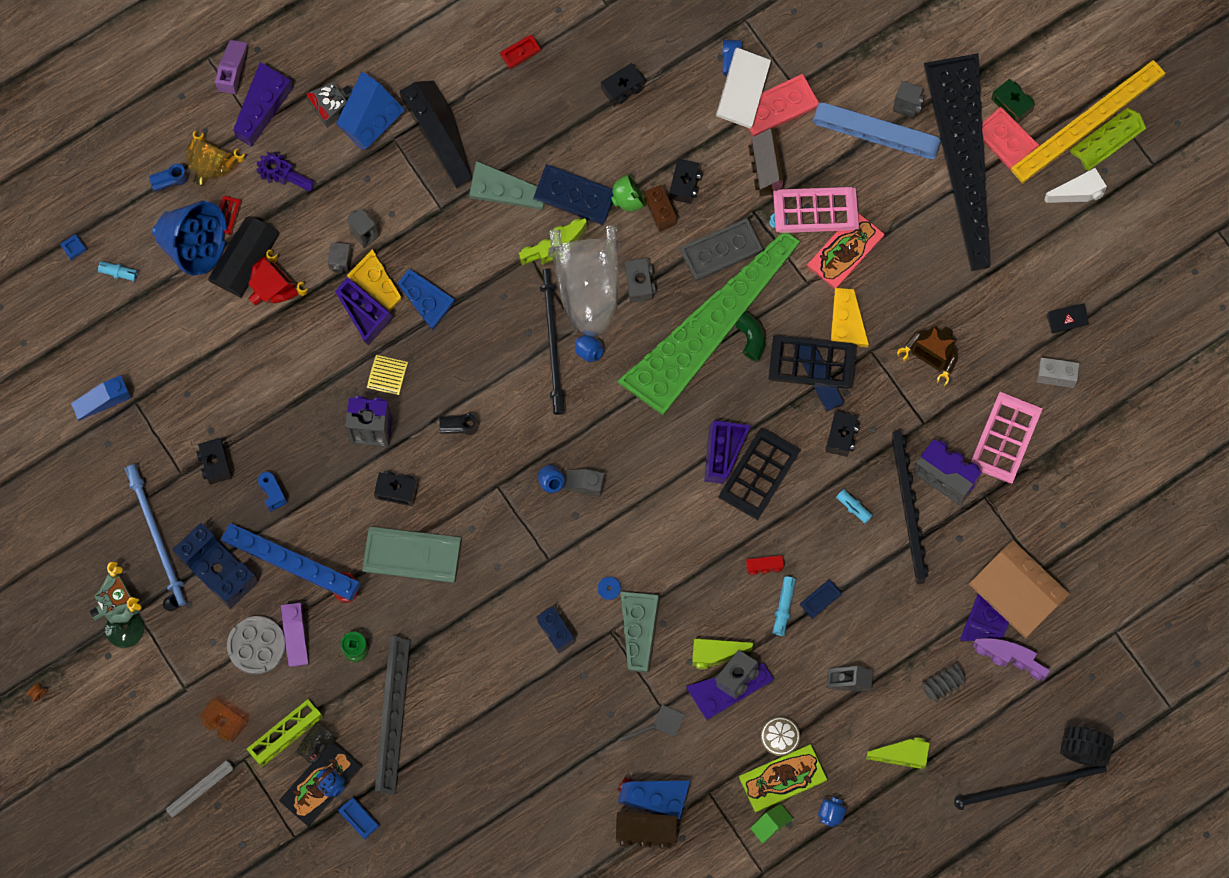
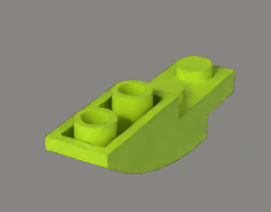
M575 219L567 226H558L550 232L551 240L545 239L534 247L528 246L523 248L519 252L521 264L525 265L540 259L542 265L561 256L583 235L587 229L586 219Z

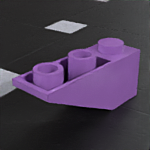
M229 41L215 80L219 92L237 93L248 43Z

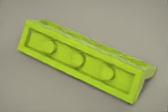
M1126 108L1070 149L1071 154L1081 160L1085 170L1090 171L1146 129L1141 115Z
M307 699L249 746L247 751L262 768L323 717ZM309 706L312 712L306 717L301 718V711ZM288 721H297V724L290 730H285ZM282 733L279 739L274 743H270L272 734ZM259 745L266 746V749L258 756L253 751Z

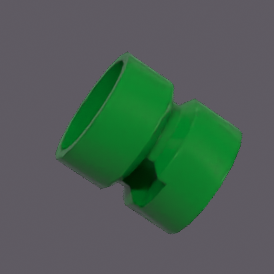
M349 632L343 636L341 649L344 656L351 662L364 660L368 654V646L364 637L358 632Z

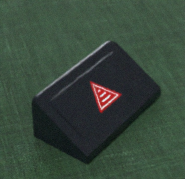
M1084 303L1050 311L1047 314L1052 334L1089 325Z

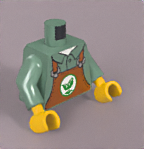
M110 562L108 564L107 570L109 573L98 593L95 594V599L99 606L90 610V614L95 621L105 615L110 623L129 622L132 616L141 610V605L137 604L139 599L133 598L119 576L117 577V574L122 573V568L116 567L118 565L117 562Z

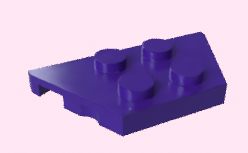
M978 594L960 641H975L976 639L983 638L1003 639L1009 622Z

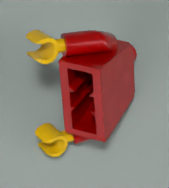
M268 250L266 252L267 257H262L252 266L249 286L254 292L248 299L256 306L261 300L276 304L290 300L298 294L304 296L308 292V288L305 290L299 289L304 286V282H299L297 288H294L295 284L275 264L278 261V254L270 257L273 254V250Z

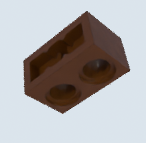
M662 184L644 191L645 202L659 232L675 226L676 215Z

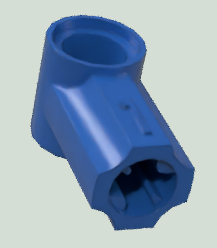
M723 40V75H728L734 51L736 48L741 49L742 40Z
M173 164L169 169L150 175L149 180L154 192L173 185L185 184L188 180V174L181 164ZM177 172H182L181 176L174 177Z

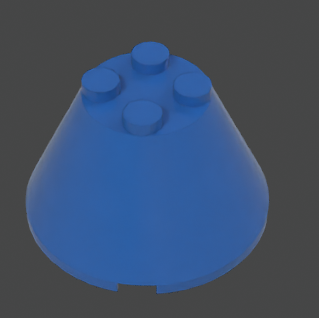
M199 201L172 211H165L153 227L152 234L155 236L159 247L184 273L195 276L209 272L220 259L226 241H223L227 226L224 214L216 204L209 201Z

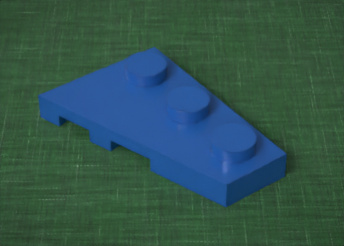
M410 269L407 270L398 282L400 289L432 331L455 302L452 297Z

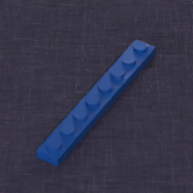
M231 523L221 538L222 542L350 601H352L361 585L352 578Z

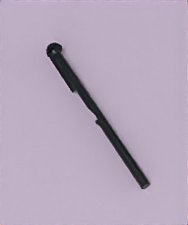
M1106 765L1096 766L1049 778H1040L1037 781L1007 788L999 787L965 796L958 795L954 799V805L957 809L964 810L965 805L1105 773L1107 768Z

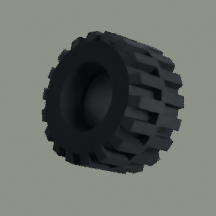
M1069 727L1065 729L1060 754L1080 764L1105 766L1109 764L1114 739L1094 729Z

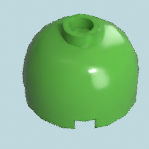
M629 173L615 182L612 189L614 196L611 199L616 207L620 206L626 212H634L645 207L646 202L641 190L637 189L636 182Z

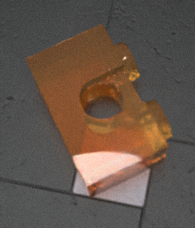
M215 698L210 701L199 716L203 721L201 724L210 731L212 728L218 731L217 736L225 742L229 740L233 743L247 725L245 720ZM226 718V723L223 726L217 725L219 719Z

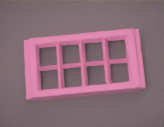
M856 188L781 189L773 191L776 232L849 231L859 229ZM833 195H845L846 207H834ZM813 196V208L801 209V197ZM817 196H829L830 208H818ZM784 197H796L797 209H785ZM830 211L831 223L819 224L818 212ZM835 211H847L848 223H835ZM797 212L798 225H786L785 213ZM802 212H814L815 224H803Z
M999 392L971 462L976 464L982 473L1012 484L1043 408ZM1002 404L1015 409L1011 420L998 415ZM1019 411L1032 416L1028 427L1015 422ZM996 419L1009 424L1005 435L991 430ZM1013 426L1026 431L1022 442L1008 437ZM989 434L1003 439L999 450L985 445ZM1006 441L1020 446L1016 457L1003 452ZM983 449L997 454L993 465L979 460ZM1000 456L1014 460L1010 472L997 467Z

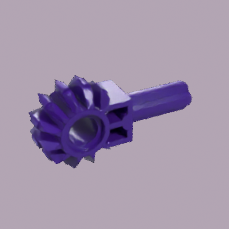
M267 151V156L261 155V161L256 163L259 167L257 168V173L261 174L262 180L267 178L268 183L274 179L276 183L280 182L286 185L287 181L307 191H311L314 187V181L294 172L292 165L287 160H284L282 154L278 156L276 151L273 155H270V152ZM270 165L277 166L275 169H268Z

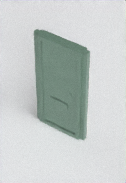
M369 527L362 572L455 583L461 537Z

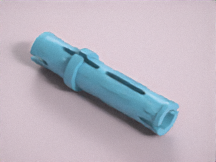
M784 577L779 606L775 612L776 619L772 633L778 636L785 635L787 620L790 619L789 609L796 579L792 577Z

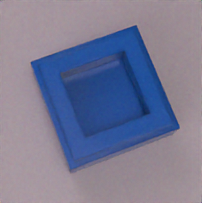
M76 234L60 244L70 260L87 251Z

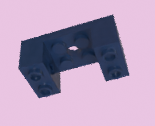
M202 523L196 526L173 548L177 557L229 609L237 604L258 583L255 575L242 562L239 563ZM214 565H222V571L220 573H213L212 568Z

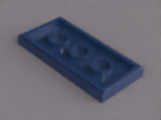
M546 164L533 199L603 225L612 203L611 197L614 195L611 188Z

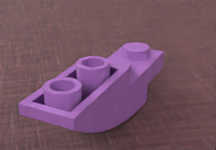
M988 638L976 639L973 644L977 653L982 656L987 655L991 657L992 662L996 665H1004L1006 667L1012 661L1013 666L1020 670L1025 669L1030 672L1029 675L1038 681L1040 679L1044 681L1050 670L1034 661L1037 653L1018 644Z

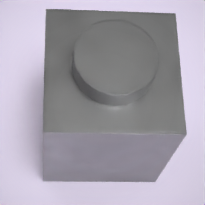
M331 242L328 258L329 270L335 273L348 272L351 257L350 244Z

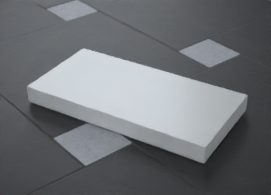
M739 48L735 49L716 113L717 117L747 128L752 127L771 60Z

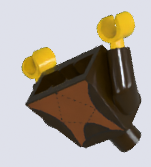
M932 327L929 330L925 329L915 332L905 344L906 347L900 348L897 352L898 357L902 352H905L906 356L903 358V361H907L909 358L908 352L911 350V354L939 372L944 370L943 374H940L937 378V383L941 377L946 379L944 386L949 382L948 375L952 373L958 360L957 349L954 347L956 340L951 337L953 331L948 327H944L942 330Z

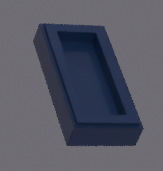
M829 579L802 601L800 606L813 620L837 600L842 593Z

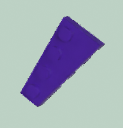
M764 663L758 665L759 674L757 678L750 681L745 693L739 695L737 699L717 688L716 677L688 685L686 689L707 721L774 681ZM743 674L735 675L736 678L743 676Z

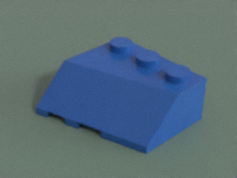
M361 71L336 124L361 150H364L405 109L379 82Z

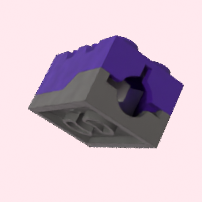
M363 396L349 398L345 428L351 444L389 447L392 415L388 408V401H385L383 398L370 400Z
M933 439L916 462L913 474L961 506L979 482L982 472L976 464L964 462V457L960 453L948 451V446L944 442Z

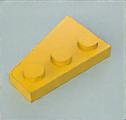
M373 249L347 275L351 281L388 312L402 300Z
M835 288L831 341L857 344L856 346L868 347L869 344L854 289Z

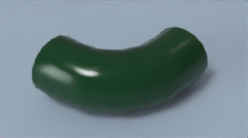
M745 311L736 324V328L741 330L747 338V343L742 353L748 359L758 362L766 346L765 333L760 322Z

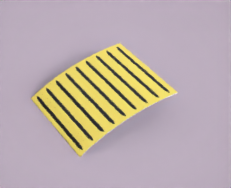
M376 355L367 388L399 395L408 362Z

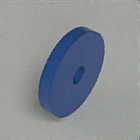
M605 577L598 584V593L605 600H613L621 592L619 581L613 577Z

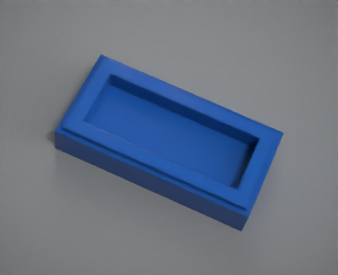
M353 797L338 810L364 840L379 828V825Z

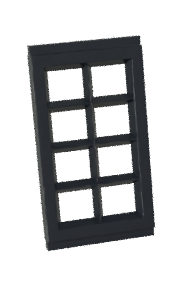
M779 335L773 336L768 380L852 389L857 344ZM783 344L795 345L794 358L782 357ZM800 345L812 347L810 360L798 359ZM816 347L828 348L827 362L815 361ZM833 349L845 350L844 364L832 362ZM781 361L793 362L792 375L780 374ZM798 362L810 364L809 377L796 376ZM814 364L827 365L825 379L813 378ZM831 366L843 367L842 381L830 380Z
M761 427L718 498L758 521L801 450ZM761 440L774 447L768 457L756 451ZM777 449L789 455L784 466L771 459ZM752 454L765 460L759 471L747 464ZM768 463L781 470L775 480L763 474ZM744 468L756 474L751 485L738 478ZM759 477L772 483L766 494L754 487ZM735 482L748 488L742 499L729 492ZM751 490L764 497L758 508L745 501Z

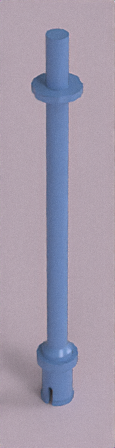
M136 464L129 465L125 468L130 481L129 487L137 494L170 581L167 589L174 592L178 605L183 606L186 604L181 591L184 583L176 578L143 491L144 480L140 478Z

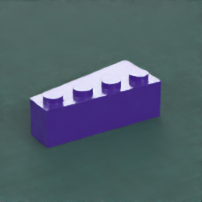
M261 62L258 65L233 129L236 138L251 147L293 90L290 79Z

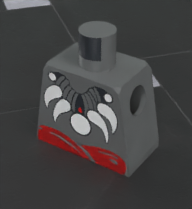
M330 83L307 93L306 96L311 107L326 128H328L338 120L347 103L346 99L350 97L352 90L348 85L339 90L334 83Z

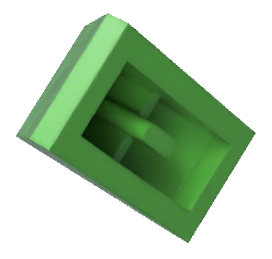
M779 804L766 812L750 829L763 844L790 823L793 818L782 804Z

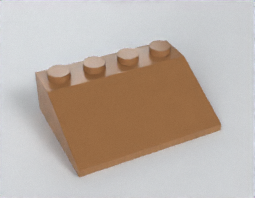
M1015 541L1010 542L969 583L1025 639L1052 615L1070 595Z

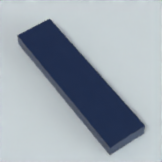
M800 345L799 359L810 360L812 347ZM816 348L815 361H823ZM802 363L809 377L810 364ZM814 364L813 378L825 379L826 366ZM813 385L826 412L844 405L837 388Z

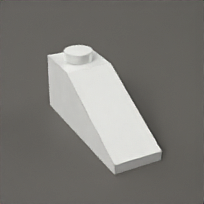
M1096 168L1047 192L1044 200L1046 203L1098 200L1104 196L1107 186Z

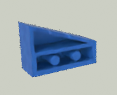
M690 781L623 783L618 803L654 815L677 816V819H680Z

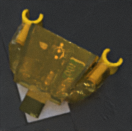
M197 131L193 132L194 139L190 141L185 150L187 163L189 164L188 168L197 172L193 182L200 186H204L207 177L211 179L220 178L238 162H243L245 159V153L242 156H237L240 149H235L234 156H231L232 153L206 142L204 133L198 137Z

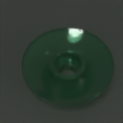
M134 614L129 622L110 623L107 621L105 633L110 643L114 646L129 648L141 640L144 634V623L138 614ZM121 625H127L125 630H120Z

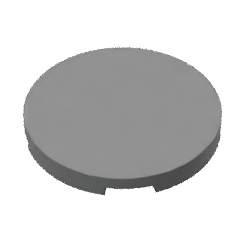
M262 616L248 617L238 623L231 630L227 640V652L231 661L238 669L248 674L258 675L273 670L282 661L286 651L285 636L281 628L273 620Z

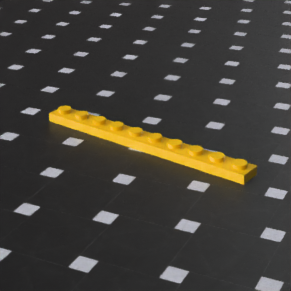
M1152 60L1011 167L1012 173L1022 184L1163 78L1166 73Z

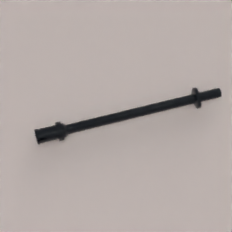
M543 269L544 285L540 286V291L545 292L553 382L550 398L553 403V414L562 415L563 413L565 414V392L561 390L552 296V292L556 290V285L551 284L550 269Z

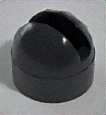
M173 594L166 597L163 601V607L167 611H175L180 607Z

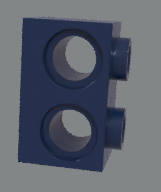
M553 606L536 616L538 624L558 654L575 643L574 637Z

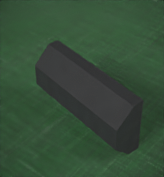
M245 217L209 276L208 281L242 298L249 286L252 266L262 257H267L266 252L271 250L279 234L262 221L253 217Z

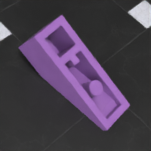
M301 603L281 605L289 667L309 665L303 607Z

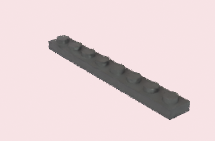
M396 636L390 637L375 783V792L387 795H395L410 644V640Z

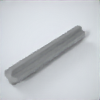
M228 761L222 763L168 806L166 811L171 817L176 816L233 770L232 765Z

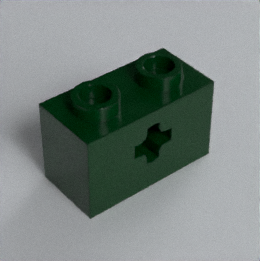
M1010 79L999 86L993 92L991 98L999 108L1002 107L1017 123H1020L1033 112L1035 106L1032 97L1028 94L1025 95L1021 91L1019 84L1012 82Z

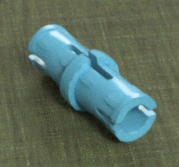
M100 261L101 265L98 266L99 273L112 275L116 279L120 277L133 282L136 281L134 277H137L138 270L122 267V264L115 265Z
M845 489L837 495L836 499L841 501L848 508V511L850 513L853 512L864 524L873 516L872 513L861 505V501L854 499Z

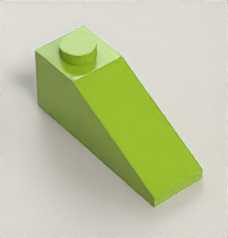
M694 639L692 666H696L697 669L701 670L714 667L731 660L738 650L745 654L751 652L753 643Z
M923 738L909 739L868 751L866 759L925 770L930 743L925 742Z

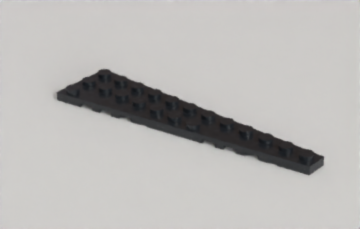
M977 53L926 62L923 65L971 271L990 268L979 55Z

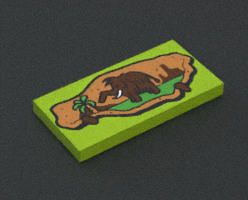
M811 744L739 776V780L755 813L827 781Z

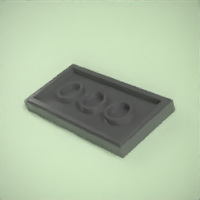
M748 218L679 247V251L696 282L758 255L763 251V248Z

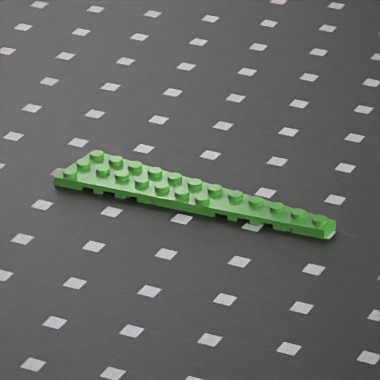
M789 233L780 234L750 264L746 265L740 273L730 279L721 290H718L690 315L670 336L660 342L640 363L620 378L618 384L664 416L734 328L743 312L749 309L798 247L800 241Z

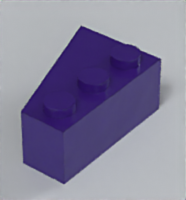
M348 277L335 291L362 339L367 345H370L392 320L393 316Z
M713 420L709 426L704 482L723 484L726 481L751 425Z

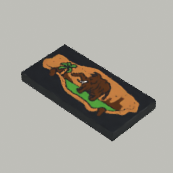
M333 742L324 749L318 760L313 762L279 799L281 804L308 827L334 799L333 796L326 797L316 787L317 774L324 768L326 770L334 768L345 779L344 786H346L361 769L359 764Z

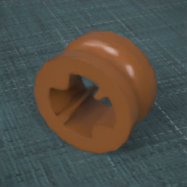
M37 683L28 691L27 695L33 697L32 700L37 702L45 695L47 689L42 688L41 683Z

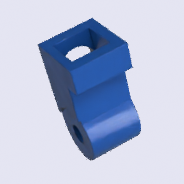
M270 472L261 473L258 477V484L269 497V499L265 500L269 511L272 512L286 505L287 502L274 476Z

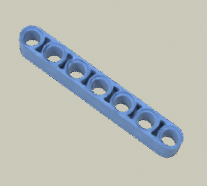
M826 103L818 104L813 118V123L820 127L927 159L936 158L941 140L936 136Z

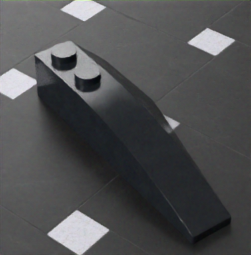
M434 81L414 82L400 90L401 100L454 186L458 188L472 180L452 110Z

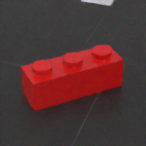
M782 555L746 559L747 574H768L770 571L775 573L781 572L784 569Z

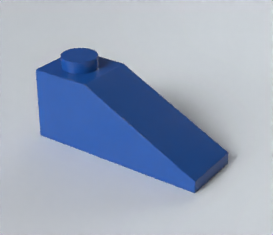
M120 375L103 382L71 404L78 421L127 401L131 399V396Z

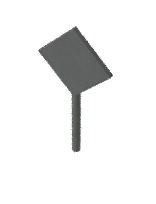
M662 705L653 725L620 737L619 740L623 741L652 729H657L676 737L685 714Z

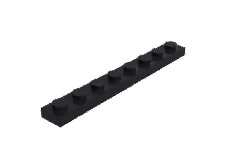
M894 431L891 438L916 585L924 584L925 577H928L927 566H923L922 559L925 558L924 548L920 547L919 544L922 536L920 528L917 529L916 526L918 512L913 508L915 494L914 491H910L912 476L911 473H907L906 466H909L908 455H904L903 448H906V441L904 436L901 437L900 431Z

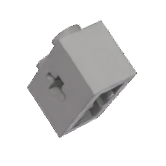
M1041 357L1036 383L1074 388L1077 382L1079 363Z

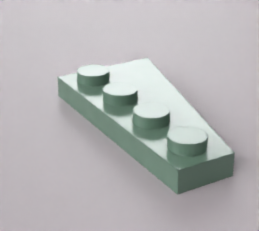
M476 161L469 198L543 210L544 203L533 199L537 186Z
M620 592L628 670L648 673L660 597L658 595Z

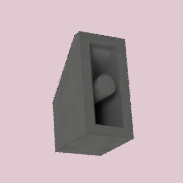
M587 469L567 470L563 490L601 497L605 480L604 473Z
M859 666L828 669L826 688L854 692L870 691L872 688L873 671Z

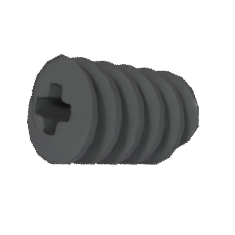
M954 664V668L949 666L947 672L941 671V677L936 674L934 675V680L929 678L927 684L921 683L927 697L937 703L939 702V695L945 699V691L951 695L952 687L958 691L959 683L963 687L966 686L964 675L957 664Z

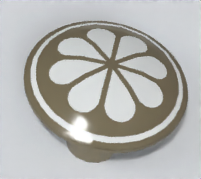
M785 717L770 719L765 723L761 731L762 745L764 749L773 755L784 756L792 753L800 741V732L797 725Z

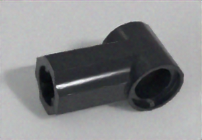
M470 413L462 416H442L439 420L440 434L465 433L466 435H473L478 431L479 427L475 416ZM468 421L474 422L471 427H465L464 425Z

